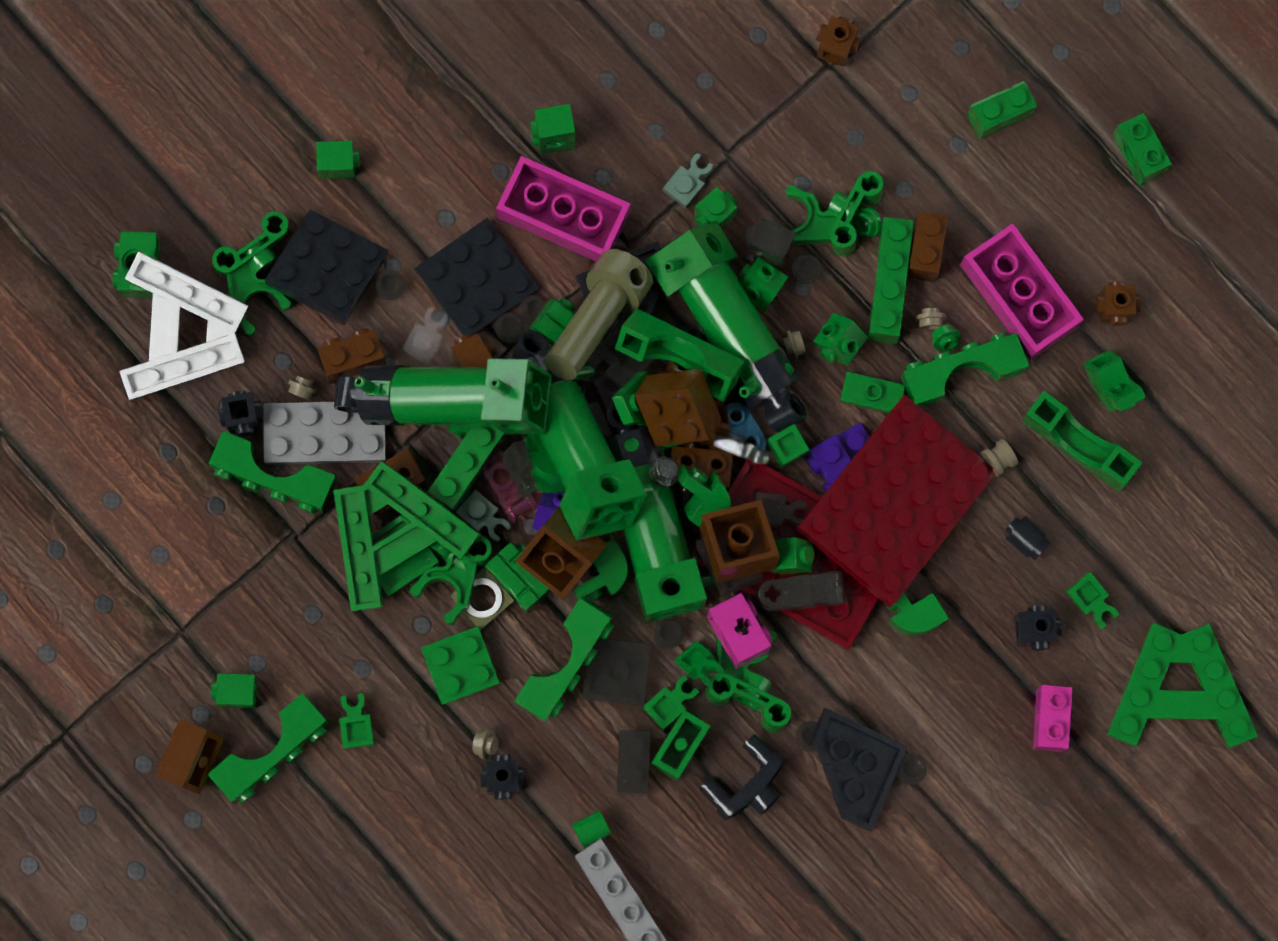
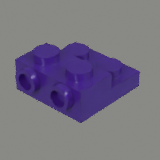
M860 422L810 449L808 453L810 458L807 459L808 465L815 475L820 473L825 482L822 485L825 492L869 438Z

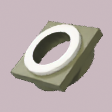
M485 567L477 572L474 587L480 584L490 586L496 595L495 604L487 611H477L470 605L469 609L464 612L476 627L479 626L480 631L515 602ZM457 591L450 596L455 603H457Z

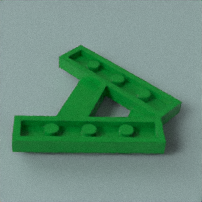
M385 461L379 463L363 486L333 490L351 611L383 607L379 576L436 541L457 557L463 559L481 535ZM390 505L412 522L374 545L370 515Z
M1155 623L1150 625L1106 736L1136 747L1147 719L1215 720L1227 749L1258 737L1210 624L1182 635ZM1170 663H1191L1202 691L1159 689Z

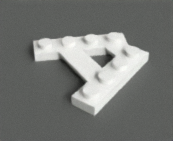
M139 251L125 279L153 293L148 362L119 371L129 400L245 362L235 332L248 305ZM182 307L208 320L207 339L205 343L178 351L180 310Z

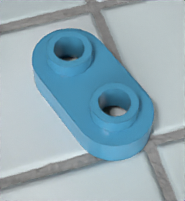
M737 402L728 404L726 408L733 431L726 434L735 450L746 460L748 456L754 459L759 458L766 447V439L745 405ZM732 413H739L742 419L738 422L732 421L730 418ZM752 438L756 441L757 445L750 448L745 444V441Z

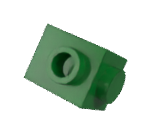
M715 187L695 206L694 219L699 226L717 221L720 228L723 229L736 217L737 202L728 191L724 190L722 192L718 187Z

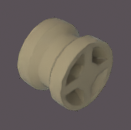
M1004 439L999 440L994 448L985 449L981 452L983 460L994 468L993 471L996 477L1002 475L1007 467L1013 468L1018 465L1015 453Z

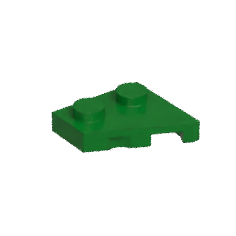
M648 371L637 373L612 397L623 425L637 424L638 426H647L634 395L649 375Z

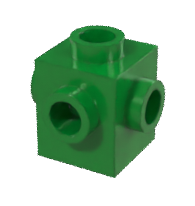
M758 257L752 267L746 264L737 278L741 281V285L752 303L765 312L788 276Z
M833 313L813 342L820 348L819 354L826 361L832 364L837 361L848 366L868 336L853 320Z

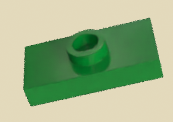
M846 372L839 402L888 414L903 396L905 385Z

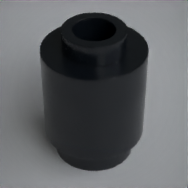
M1026 516L1022 520L1016 517L1005 529L1009 534L1005 539L1025 557L1030 556L1033 560H1036L1051 543L1045 538L1047 535Z

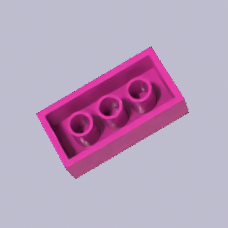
M521 156L497 205L496 213L497 218L597 261L603 252L608 249H614L630 214L631 204Z
M1013 223L964 256L960 264L1011 335L1017 333L1023 351L1030 361L1079 328L1084 320Z

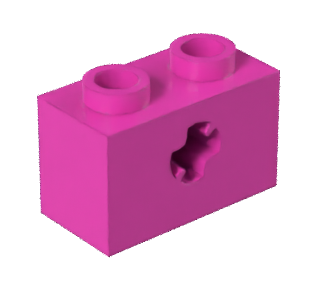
M742 593L709 609L707 614L708 621L736 670L768 654L771 648L770 642H772L767 628L764 625L760 627L755 618L757 611L750 599L745 600ZM737 625H741V629L743 626L747 628L745 635H742V631L739 634L735 631Z
M1041 685L1036 689L1033 750L1065 752L1069 749L1072 687Z

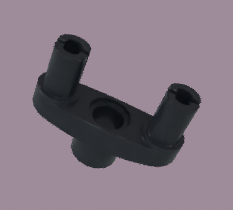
M753 734L742 747L761 765V770L735 796H730L712 777L699 788V791L717 808L716 812L725 821L736 816L749 805L762 815L780 797L770 784L780 772L786 759L777 751L773 752L756 734Z

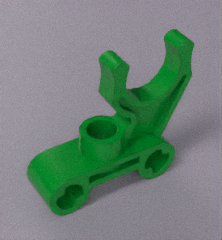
M874 171L862 173L849 195L840 191L836 192L826 212L820 211L819 203L812 193L804 192L794 185H789L786 189L787 198L799 201L805 205L808 210L807 220L801 227L793 230L782 229L774 222H770L767 225V234L770 237L778 238L787 245L831 244V249L835 254L842 257L849 256L857 248V234L853 227L855 217L863 209L864 205H876L883 199V179ZM871 185H875L877 187V189L871 188L869 192L863 189L864 187L870 188ZM840 236H848L849 242L839 243L838 238Z
M273 211L263 217L261 235L237 252L228 246L218 248L213 254L212 263L215 271L220 276L227 277L230 297L245 304L251 296L257 293H267L278 301L282 311H287L291 307V302L283 293L266 285L265 279H258L256 277L258 273L264 271L278 259L271 249L282 242L289 232L286 217L280 212ZM272 221L281 222V231L278 233L269 232V223ZM225 256L227 259L233 257L235 261L228 268L226 265L220 267L218 265L219 259ZM243 316L240 325L247 336H253L256 329Z
M434 498L436 501L443 505V503L440 500ZM483 536L478 537L463 559L457 557L438 541L428 546L437 556L447 562V565L445 567H433L425 570L418 582L410 588L412 596L419 599L425 588L432 583L439 581L452 585L456 589L458 596L454 608L444 615V620L448 626H454L457 619L469 609L478 568L482 569L493 558L494 553L491 544ZM483 547L487 549L483 556L477 554L475 557L471 555L475 548L481 550Z
M769 631L772 642H770L772 646L777 638V634L774 631ZM716 635L717 662L724 672L721 675L717 673L710 678L711 684L705 691L708 701L715 706H724L733 699L761 713V724L768 732L779 733L784 730L791 717L790 707L783 700L768 694L772 686L768 679L748 670L749 667L758 666L766 661L768 654L736 670ZM721 684L727 688L728 692L723 691L720 695L714 691L713 687L718 688ZM770 711L779 712V718L783 721L775 722L771 720L772 714Z

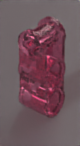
M498 446L494 451L493 457L488 459L484 465L481 474L497 497L501 508L510 522L514 523L516 517L531 508L535 510L538 505ZM497 473H507L511 477L510 481L505 485L496 484L493 479Z

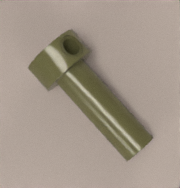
M608 249L601 254L589 271L586 283L590 293L544 359L547 368L559 378L565 380L575 379L620 313H632L638 309L653 285L652 274L646 265L628 252Z

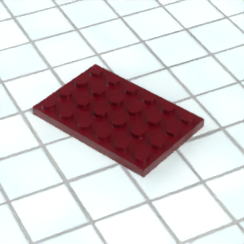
M904 394L796 530L890 608L896 603L994 477V468L918 405L915 406L914 402Z
M748 456L728 491L730 507L762 500L774 539L797 537L809 541L796 528L822 496ZM702 537L691 559L695 558L697 566L711 574L714 571ZM814 544L815 557L811 573L781 575L766 571L726 582L847 651L851 648L878 599Z

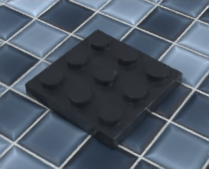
M310 209L266 277L265 284L345 325L387 258L389 250Z
M488 217L414 268L417 275L462 336L466 334L471 336L479 334L540 291L539 286Z

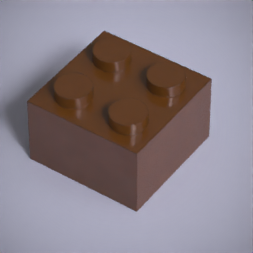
M702 369L648 375L634 395L655 446L710 440L722 420Z
M762 500L702 514L700 531L717 584L777 568L779 552Z
M558 507L515 562L563 600L607 544L597 536L576 541L560 507Z

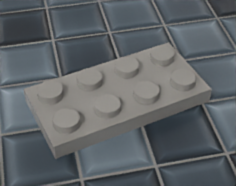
M334 402L264 403L265 465L372 463L386 461V425H366L361 420L359 413L335 410Z

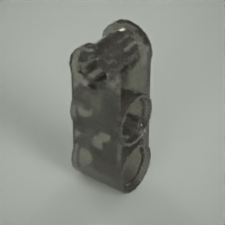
M832 571L818 575H798L785 579L769 580L761 585L756 601L761 609L768 612L789 609L802 610L816 606L847 603L844 574L843 571ZM768 589H771L773 594H778L774 603L771 602L770 598L764 597Z

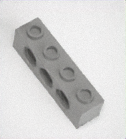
M601 839L575 855L579 866L628 941H666Z

